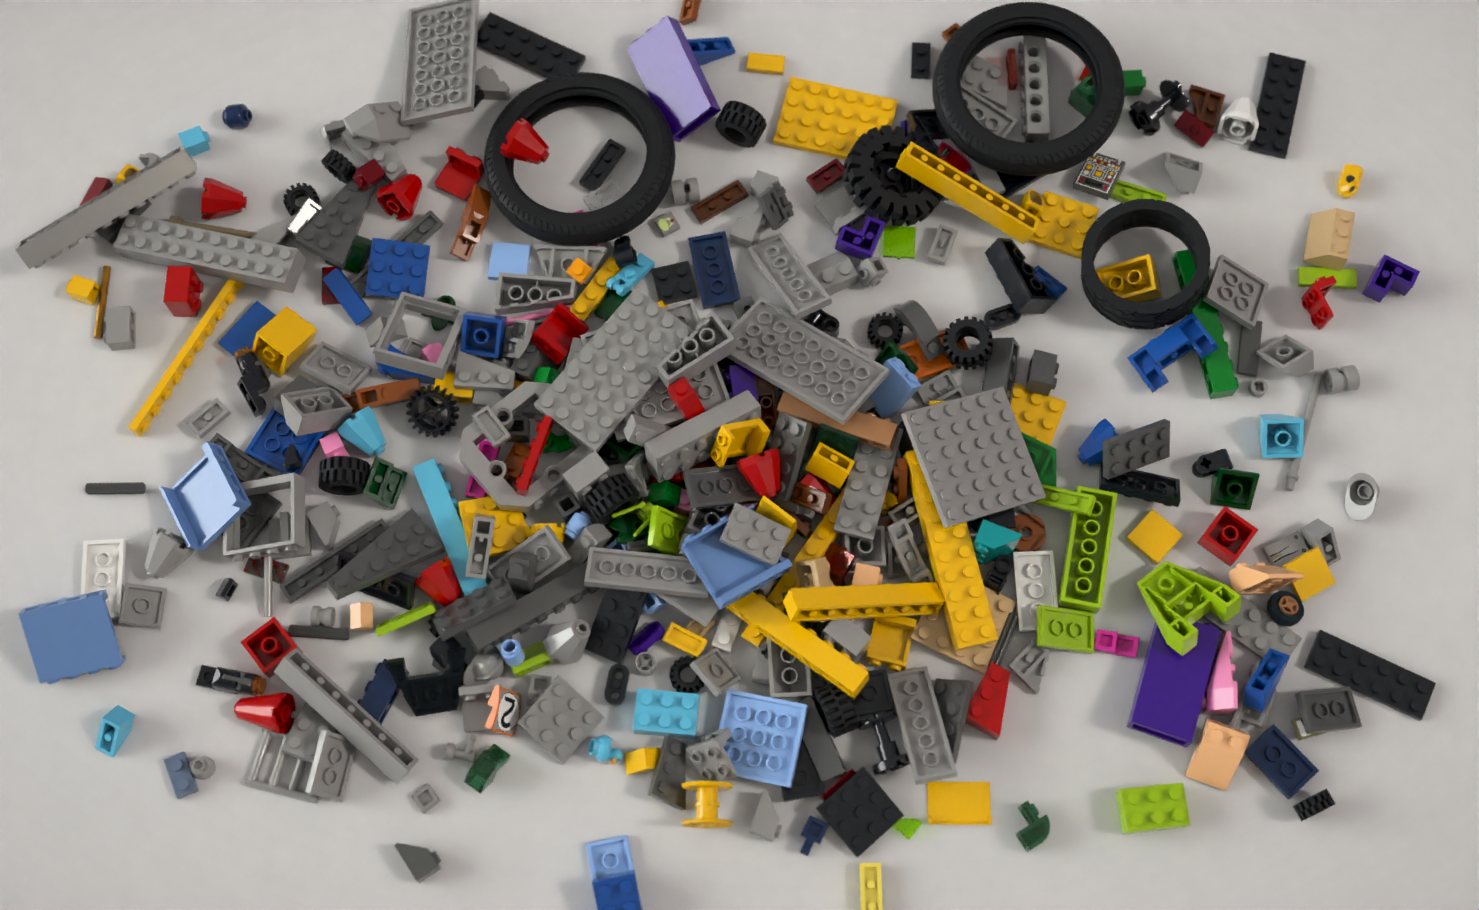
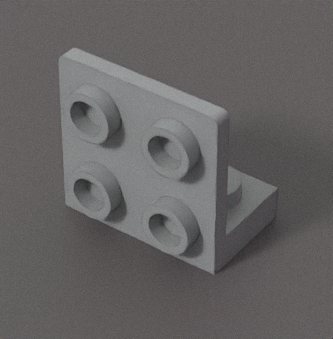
M846 186L841 187L815 205L835 235L841 232L843 225L850 227L867 216L864 212L868 206L865 204L858 208L853 202L854 196H849Z
M501 683L459 687V696L462 699L464 731L466 733L491 730L484 727L493 709L487 703L495 686L502 687Z
M729 727L697 736L686 748L703 781H719L737 775V771L723 747L732 736Z

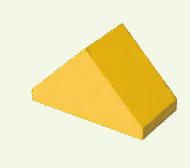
M641 748L624 754L627 775L654 771L661 748Z

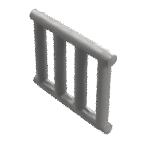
M262 728V733L264 734L250 776L245 779L244 785L317 803L319 796L297 790L306 763L302 759L298 758L289 788L277 785L287 756L286 753L281 751V748L290 731L286 734H277ZM271 736L283 738L269 783L257 780Z

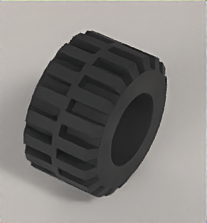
M738 101L726 102L715 121L717 131L725 139L735 145L746 148L757 145L767 126L766 120L756 109Z
M965 316L964 320L958 318L955 324L953 322L949 324L950 329L946 328L945 335H943V344L946 357L952 365L956 363V367L959 369L963 366L964 370H968L969 367L975 370L977 365L980 367L984 365V360L986 362L989 361V355L993 353V338L987 324L984 325L983 320L977 321V317L969 319L968 316ZM964 337H974L980 341L978 346L972 350H963L957 346L958 342Z
M335 456L320 461L318 487L327 493L335 495L361 494L371 465L367 461L349 456Z
M621 473L604 480L589 493L584 504L597 522L604 524L619 517L612 518V514L632 507L640 493L626 474Z
M832 683L815 689V700L818 710L831 736L836 738L858 729L857 713L848 694Z

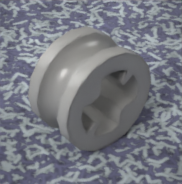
M1262 378L1254 379L1248 387L1249 393L1255 398L1262 397L1268 390V384ZM1257 385L1261 386L1259 391L1255 390Z

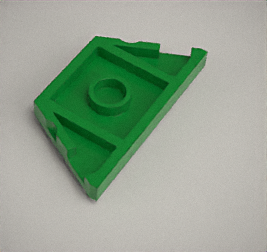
M1021 432L1041 484L1056 487V448Z

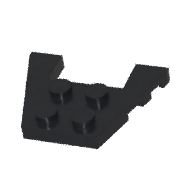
M909 110L906 117L919 146L931 154H936L939 147L933 140L949 139L939 122L936 110Z
M466 647L447 650L450 670L408 677L404 657L385 660L386 669L392 674L394 682L400 687L404 698L416 717L457 710Z

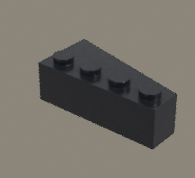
M998 238L985 251L989 263L992 265L997 278L1000 280L1005 293L1008 295L1017 313L1044 314L1058 300L1054 294L1050 295L1047 292L1046 288L1048 286L1044 281L1040 282L1035 276L1036 270L1033 266L1025 263L1024 259L1026 257L1012 239Z

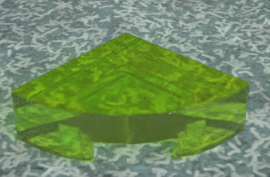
M906 818L899 820L892 827L909 840L922 822L917 819Z

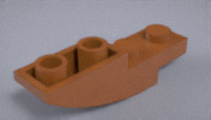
M474 185L461 217L463 221L450 251V254L464 261H469L475 244H478L491 204L490 192L478 185Z
M754 373L757 399L761 405V420L770 431H774L778 416L773 384Z
M419 378L366 387L356 390L351 395L344 394L341 396L353 408L351 414L367 406L373 409L410 401L409 397L414 396L413 392L415 390L420 391L421 386Z

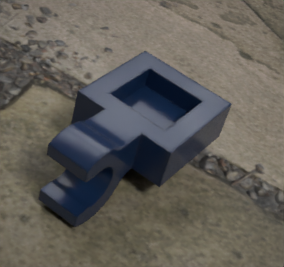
M810 815L801 833V836L806 838L800 853L808 856L814 842L820 845L829 824Z

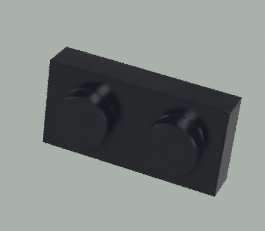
M912 42L911 78L929 79L930 43Z

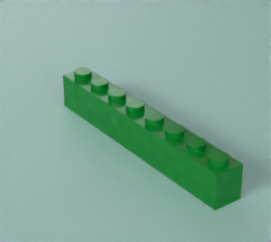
M1189 250L1176 251L1172 258L1180 291L1188 285L1196 271L1194 260ZM1208 275L1202 297L1187 316L1193 313L1218 346L1217 350L1203 359L1198 355L1210 399L1233 396L1238 389L1239 383L1237 377H1234L1233 374L1234 365L1228 356L1229 347L1223 338L1224 329L1218 320L1219 311L1203 301L1209 282Z

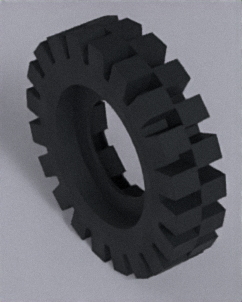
M886 125L881 126L879 130L877 127L872 128L858 138L845 159L843 180L844 182H849L846 186L849 196L857 194L853 200L858 208L865 204L868 206L864 212L866 215L873 217L877 212L879 213L878 219L886 222V224L892 219V226L901 227L904 222L907 226L914 225L918 220L921 222L932 213L943 198V195L914 179L912 189L904 194H899L889 189L885 190L882 187V183L875 173L877 165L886 159L899 160L901 153L911 141L919 146L912 130L906 137L905 128L896 126L892 132L891 126ZM938 152L936 154H933L936 157L941 158Z

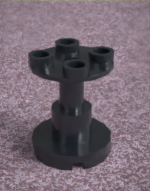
M1164 80L1160 83L1159 87L1162 95L1160 100H1153L1149 104L1143 101H1136L1129 107L1131 108L1129 116L1132 123L1138 130L1142 128L1144 130L1143 134L1152 136L1160 130L1159 119L1165 114L1164 110L1169 106L1175 111L1183 112L1190 105L1189 99L1181 90L1182 85L1177 80L1173 82Z
M882 711L873 715L875 719L859 721L858 730L873 728L879 743L876 750L881 762L872 766L875 776L910 765L907 753L900 754L896 741H891L885 726L886 722L897 717L895 711L887 713Z

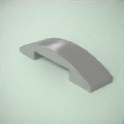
M904 517L889 525L887 529L891 542L910 583L934 582L930 570L926 568L912 537L914 535L907 519Z

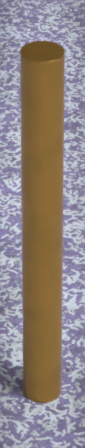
M103 266L94 330L95 339H102L111 272L110 266Z

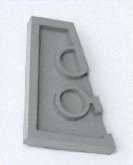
M458 350L454 380L455 389L512 392L514 390L515 371Z

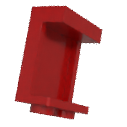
M559 303L532 334L530 342L558 365L568 355L573 337L581 338L580 335L585 334L589 327L583 320L574 315L568 307Z

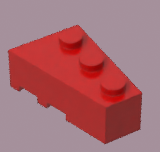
M992 662L969 702L965 722L997 740L1001 733L1010 672Z

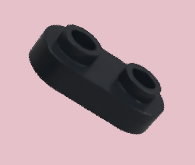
M1007 304L988 311L983 319L984 325L987 324L990 330H998L1017 323L1021 313L1016 312L1013 304ZM1011 313L1014 317L1011 318L1007 314ZM993 319L996 321V323L993 324L990 322V320Z
M622 664L613 665L608 673L604 696L607 703L612 706L622 704L626 696L629 671ZM619 672L623 674L621 679L615 677ZM615 692L619 694L617 699L611 697Z

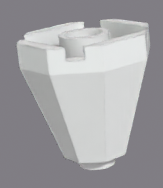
M1246 97L1235 99L1221 116L1217 132L1224 135L1223 139L1226 142L1242 145L1246 143V140H1255L1259 122L1252 100Z

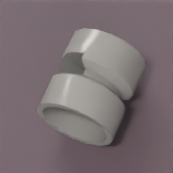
M697 177L688 178L685 182H682V180L671 181L674 205L685 204V201H689V203L700 202Z
M1354 365L1341 367L1340 370L1338 368L1326 369L1323 373V382L1327 393L1335 394L1341 393L1343 390H1357L1360 386V377L1357 368Z

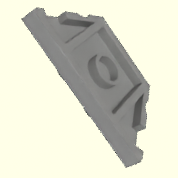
M975 56L966 67L961 83L997 107L1006 110L1008 71Z
M534 244L546 277L573 279L566 271L577 257L589 265L593 272L582 285L588 284L607 253V248L601 246Z
M643 447L625 465V470L633 485L640 493L639 497L649 495L650 485L653 484L654 477L647 467L645 447Z

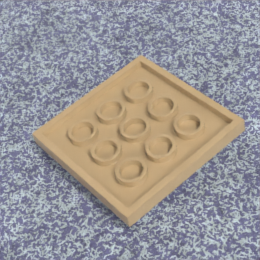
M984 586L999 639L1010 612H1013L1017 602L1002 594L997 595L995 591ZM941 607L938 614L920 615L910 637L912 641L982 675L985 674L989 666L988 663L998 642L997 640L994 643L954 652L943 607Z

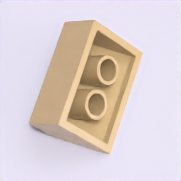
M1334 208L1311 214L1303 262L1341 271L1349 256L1355 212Z
M826 556L796 562L801 588L834 586L832 580H830V564L826 560ZM814 620L809 622H827L829 620Z

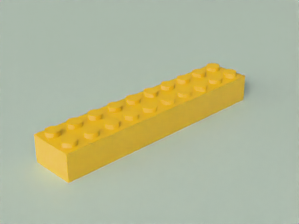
M914 450L907 451L903 456L908 469L907 476L935 581L945 600L942 607L954 652L994 643L998 640L967 522L944 529Z

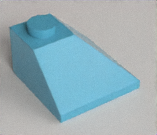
M1259 414V438L1262 458L1303 457L1304 418L1283 414Z

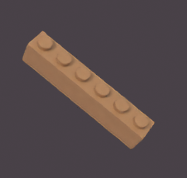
M785 391L776 409L778 415L779 411L787 412L811 423L813 428L888 452L892 451L899 432L898 424L894 420L889 418L883 420L877 418L873 413L866 412L864 414L858 412V410L842 425Z

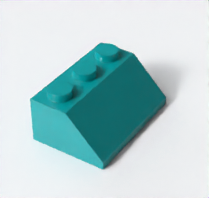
M983 519L973 541L978 564L987 565L994 562L1000 555H1011L1022 534Z

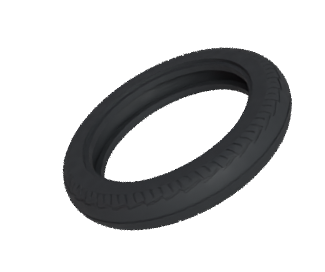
M1017 2L997 6L980 13L963 24L951 36L935 66L932 94L936 114L943 130L954 145L965 155L977 163L1001 173L1017 176H1041L1072 168L1088 159L1102 147L1120 119L1125 98V82L1122 66L1113 46L1102 32L1088 20L1056 5L1040 2ZM1038 36L1051 39L1069 48L1084 62L1093 79L1095 104L1079 126L1059 138L1036 143L1008 140L983 127L967 108L961 91V79L966 67L984 48L1005 38Z
M575 72L550 77L522 91L497 117L488 135L484 153L486 183L492 199L502 214L524 233L538 240L562 246L601 244L621 237L638 227L652 215L664 199L670 187L675 167L673 135L664 114L656 103L643 91L626 81L613 76L591 72ZM575 106H595L618 113L631 122L642 135L647 147L644 168L632 188L620 199L603 208L583 213H566L538 204L527 196L517 184L514 178V159L501 154L502 144H507V139L505 138L515 122L520 121L521 118L528 121L533 127L538 121L549 114Z

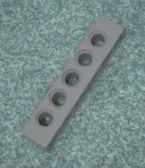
M1023 36L1022 42H1019L1018 53H1021L1022 57L1019 59V70H1022L1019 83L1020 86H1023V91L1020 93V102H1023L1021 119H1024L1021 133L1025 135V142H1030L1031 140L1033 142L1048 141L1050 136L1046 38Z

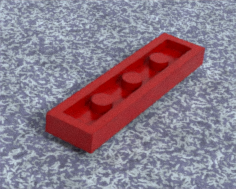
M544 415L543 421L539 420L536 432L538 434L536 439L531 440L529 450H531L530 455L525 457L522 464L524 471L522 476L518 475L515 487H517L519 495H527L553 426V419L550 416Z

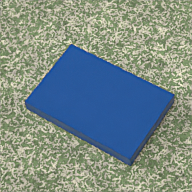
M256 301L221 338L218 344L238 359L251 352L256 332L276 315Z

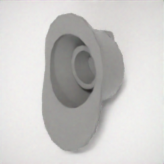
M1357 473L1348 481L1345 510L1352 519L1357 521L1368 519L1373 514L1377 498L1379 497V486L1370 475Z
M495 647L487 654L481 653L474 657L464 671L463 681L466 687L488 684L490 680H494L502 674L504 658L501 656L498 648Z

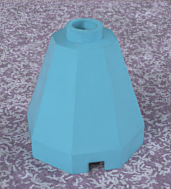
M369 406L355 413L354 418L347 419L338 428L337 431L344 440L369 456H378L385 451V439L376 416Z

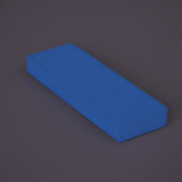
M339 267L323 278L325 284L356 326L373 314Z

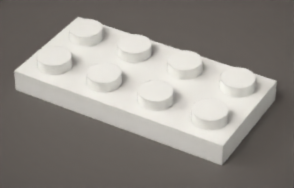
M126 540L83 541L81 595L106 589L108 594L106 603L111 619H119L125 583Z
M1053 551L1013 552L1018 632H1037V606L1058 607Z

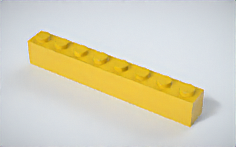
M912 141L901 153L895 166L899 170L1023 244L1035 234L1040 219Z
M936 582L811 588L796 587L789 589L783 601L791 622L938 614L945 602Z
M752 592L725 607L853 699L869 681L868 669L860 663L855 664L851 661L848 654L835 650L832 643L826 639L823 641L818 638L815 631L810 628L805 629L801 626L800 621L791 622L790 618L784 614L785 612L782 608L768 603V599L759 593L757 595Z

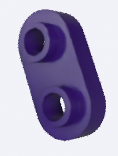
M658 621L651 622L631 640L628 649L635 656L642 652H647L648 648L663 637L664 627Z

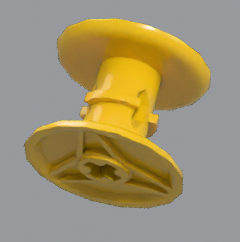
M720 781L682 783L683 789L697 792V802L694 804V807L697 808V819L684 820L681 826L702 829L733 826V823L729 820L718 819V808L720 807L718 792L731 790L733 784Z

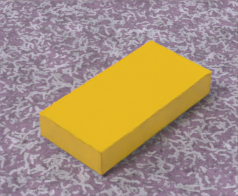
M749 52L747 72L783 75L785 56Z
M671 622L662 639L663 642L691 656H695L697 659L701 656L708 643L707 639Z

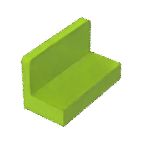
M543 640L523 648L522 650L525 654L523 663L511 668L515 677L518 678L551 664L554 660L548 656Z

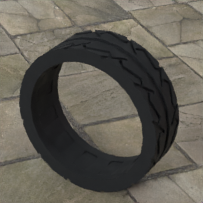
M1135 199L1124 202V204H1118L1097 218L1098 221L1092 224L1086 233L1082 245L1081 282L1089 302L1102 316L1119 326L1131 329L1152 330L1170 325L1182 319L1193 310L1192 308L1196 306L1203 295L1210 267L1208 239L1199 222L1193 216L1170 202L1156 201L1154 199ZM1136 227L1158 228L1171 233L1184 243L1193 257L1196 271L1188 285L1168 299L1150 303L1129 301L1111 292L1101 282L1095 271L1094 261L1103 244L1112 236L1124 230Z

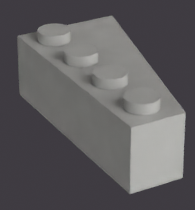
M348 129L341 133L345 145L365 163L372 159L379 163L386 172L383 179L388 184L408 174L405 166L389 142L378 143L364 139L359 135L356 137L351 135Z
M499 272L494 310L497 315H506L556 307L559 303L563 305L573 304L577 299L578 284L576 279Z
M713 311L708 314V318L703 323L700 322L695 327L696 330L689 337L686 336L682 340V344L677 349H674L657 366L659 377L666 387L682 377L689 381L737 350L735 338Z

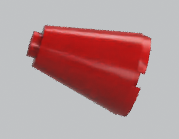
M286 692L241 698L234 706V713L238 719L277 734H286L291 729L294 718H291L292 711H296L293 695Z

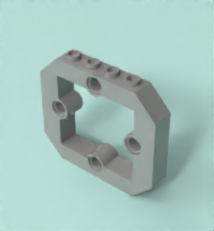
M525 381L492 406L491 409L498 419L501 416L508 417L507 421L501 423L509 430L514 424L513 416L517 415L533 401L538 400L551 383ZM475 421L462 430L459 458L461 464L501 510L530 512L533 509L538 510L544 504L543 501L548 497L552 498L560 491L559 488L566 485L562 474L593 451L563 428L556 426L553 421L552 433L557 436L567 434L578 448L557 465L548 466L544 471V475L530 485L526 496L518 495L506 481L508 473L505 463L499 460L490 462L478 449L477 445L486 439V436ZM496 469L502 470L499 476H494L492 472ZM557 474L559 478L556 481H552L549 479V476Z

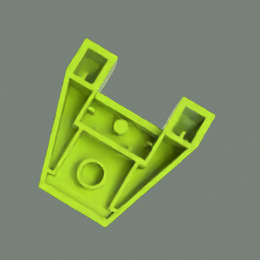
M1167 561L1137 582V586L1167 645L1181 656L1197 645L1198 629L1192 624L1209 611L1225 623L1240 612L1242 596L1226 584Z

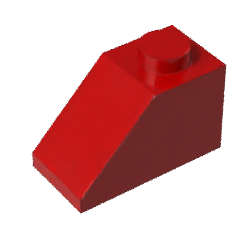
M685 377L667 387L668 396L686 421L705 412L696 392Z

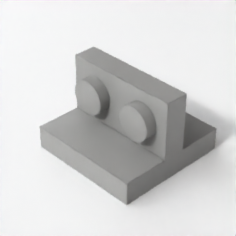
M288 511L280 512V519L268 520L269 544L291 540V515ZM307 515L305 516V548L297 549V552L293 553L279 552V555L272 556V560L312 556L311 528Z

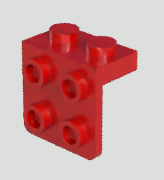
M449 146L446 150L448 162L436 179L435 186L466 201L470 197L474 185L478 184L484 174L483 163L477 156H470L460 148L455 149Z
M1334 276L1318 278L1301 298L1303 307L1308 310L1311 316L1312 324L1318 330L1323 329L1334 316L1324 298L1337 282Z

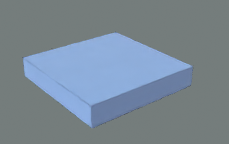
M493 242L488 279L498 280L499 272L527 275L531 246Z
M628 835L586 844L592 879L634 870Z

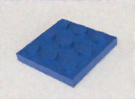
M372 238L365 295L399 299L401 292H406L424 297L430 245Z
M273 407L245 450V453L284 474L296 473L301 475L319 446V440L324 438L327 431L297 436L286 424L285 417L276 412ZM293 444L298 450L302 468L287 472L284 468V461L289 445Z

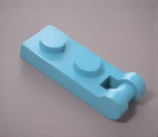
M639 253L637 255L638 262L624 267L614 278L611 277L607 281L606 287L610 290L614 289L621 297L625 296L655 267V262Z

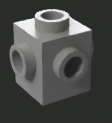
M880 256L862 260L855 269L858 273L857 279L862 287L870 285L874 287L880 284L881 279L889 273Z

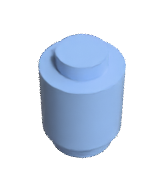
M583 511L580 513L575 512L565 526L564 534L575 541L584 528L592 524L590 521L591 517Z
M507 639L502 643L500 652L506 664L511 667L522 664L525 654L520 643L513 639Z

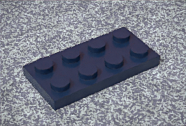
M722 231L688 238L703 310L730 305L740 300L726 232Z

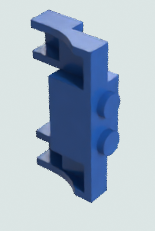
M1192 313L1173 327L1167 328L1157 338L1151 339L1144 347L1127 358L1153 393L1169 382L1162 372L1163 369L1192 349L1203 359L1217 350L1218 346Z

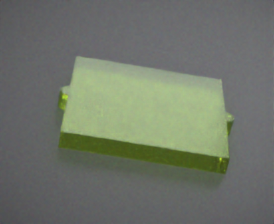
M885 226L883 257L897 258L898 260L901 258L914 259L916 227Z

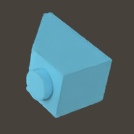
M117 705L104 715L95 748L113 758L131 732L135 714Z

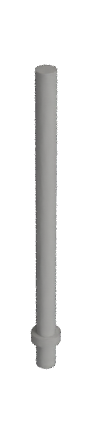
M1315 373L1304 415L1303 451L1323 377L1320 373ZM1302 457L1293 458L1290 472L1286 476L1287 484L1285 490L1293 491L1295 482L1298 481L1299 476L1297 474Z

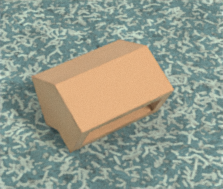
M359 602L350 604V629L370 631L373 628V603Z

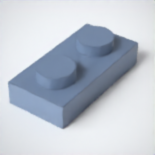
M184 751L164 759L177 799L199 791Z

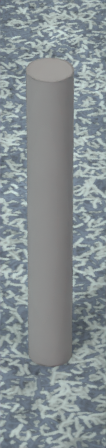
M264 556V617H272V556Z

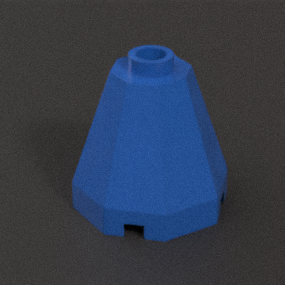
M1106 418L1096 425L1078 449L1080 454L1077 457L1083 465L1087 463L1090 467L1103 463V440L1119 435L1114 431L1115 428Z

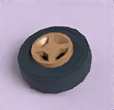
M1276 592L1267 602L1268 614L1276 623L1282 626L1291 627L1297 624L1304 616L1302 602L1291 592Z

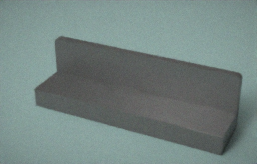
M808 696L796 702L809 706L802 738L821 781L825 782L836 776L841 777L845 775L847 770L823 722L814 697Z

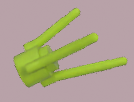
M641 501L635 506L612 514L611 517L615 518L639 509L637 515L644 523L633 534L634 537H637L650 523L652 506L654 505L651 502L645 504L644 501Z

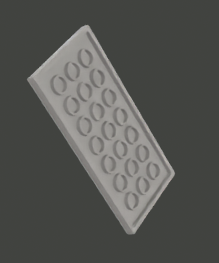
M447 0L408 10L400 119L403 126L474 111L479 0Z
M635 288L534 403V407L544 415L552 417L556 424L590 450L598 452L660 380L657 366L674 349H677L682 344V340L686 336L689 337L694 330Z
M762 297L728 330L735 338L737 350L728 355L727 358L842 425L852 417L890 373L889 368L801 319L797 320L793 314Z

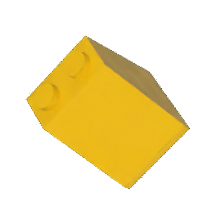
M286 306L256 332L251 352L257 354L263 364L281 378L314 341L317 329L300 317L297 312L292 311Z

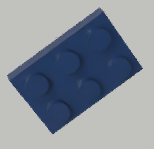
M1274 724L1244 752L1251 762L1287 799H1291L1319 771Z

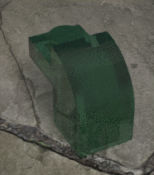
M493 744L488 750H484L478 756L464 782L481 794L493 782L497 771L509 760L511 755L496 744Z
M1026 801L1018 809L1029 826L1020 830L1015 835L1025 851L1029 852L1045 841L1050 831V822L1047 814L1039 819L1037 816L1039 812L1035 805Z

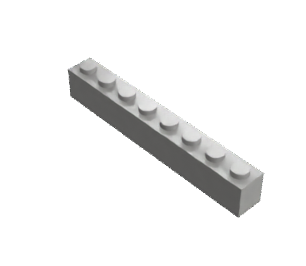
M295 648L279 663L274 673L393 782L398 784L418 762L419 759L299 649Z

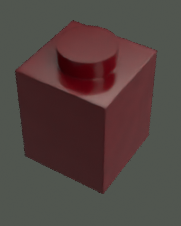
M372 159L356 170L353 179L356 185L365 192L380 183L386 172L375 159Z

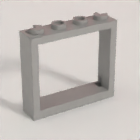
M401 292L399 299L394 301L393 312L387 316L385 328L382 327L378 343L375 342L374 344L375 362L444 380L461 341L463 316L469 312V309ZM406 309L454 322L437 363L388 351Z
M289 473L241 482L247 496L291 488V540L240 549L239 516L223 532V556L232 559L234 562L244 561V558L259 559L262 555L276 556L279 555V552L293 553L297 552V549L305 548V477L296 473Z

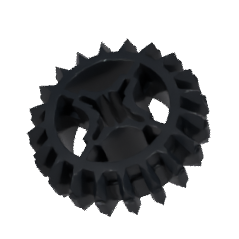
M431 384L427 386V389L422 386L420 391L415 390L413 392L414 396L409 397L411 403L406 404V407L411 409L406 412V415L412 416L408 419V422L415 423L412 429L420 428L419 434L426 431V437H429L432 432L434 438L438 436V433L444 436L446 434L445 431L450 432L452 430L451 426H455L457 424L455 420L459 418V415L455 412L460 410L459 407H454L458 401L451 400L453 393L447 395L445 394L447 388L440 391V385L433 389ZM431 397H435L441 400L443 403H437ZM423 398L425 409L419 413V402ZM430 409H431V410H434V409L437 410V409H439L436 413H434V412H431V413L429 412V413H427ZM447 409V419L442 424L441 412ZM423 419H429L433 425L426 423Z

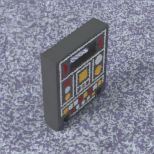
M1099 153L1095 157L1093 155L1084 161L1074 180L1073 189L1109 200L1125 168L1126 162L1121 161L1120 165H1118V159ZM1086 180L1101 184L1103 186L1101 189L1087 185Z

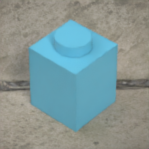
M200 126L178 134L182 144L192 157L210 150L208 142L211 139L207 131L203 132Z

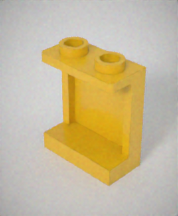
M760 418L721 425L710 457L721 468L724 467L729 457L745 454L750 457L758 453L760 454L771 431Z
M904 616L875 617L870 635L872 638L866 652L865 661H868L869 665L880 667L881 665L888 666L889 670L895 672L905 670L912 641L910 637L915 629L917 620Z

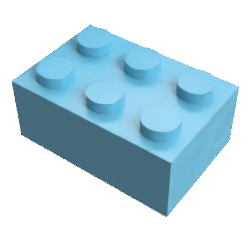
M637 688L633 723L634 734L664 737L669 735L675 738L695 739L700 695Z

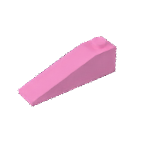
M1226 631L1221 635L1201 705L1202 714L1228 716L1238 709L1237 681H1232L1235 664L1230 663V659L1233 657L1231 631Z

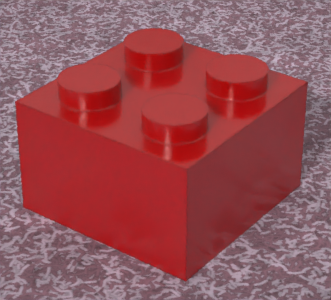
M168 266L163 302L174 317H197L198 310H201L200 293L203 292L204 285L191 266Z
M1224 506L1197 543L1228 566H1231L1244 551L1258 529Z
M275 617L241 641V644L262 672L269 678L275 675L274 671L279 663L292 650L297 648L302 652L280 621Z

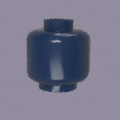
M244 104L228 105L222 112V119L224 124L231 129L246 128L252 120V113Z

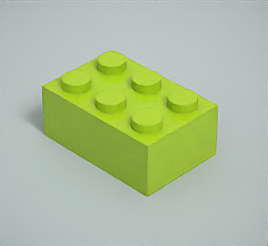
M1183 782L1126 788L1116 792L1123 835L1186 828L1191 825Z

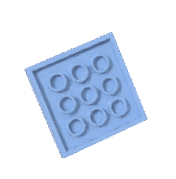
M728 689L719 730L729 727L732 736L726 741L727 744L723 747L737 771L735 777L791 788L809 706Z

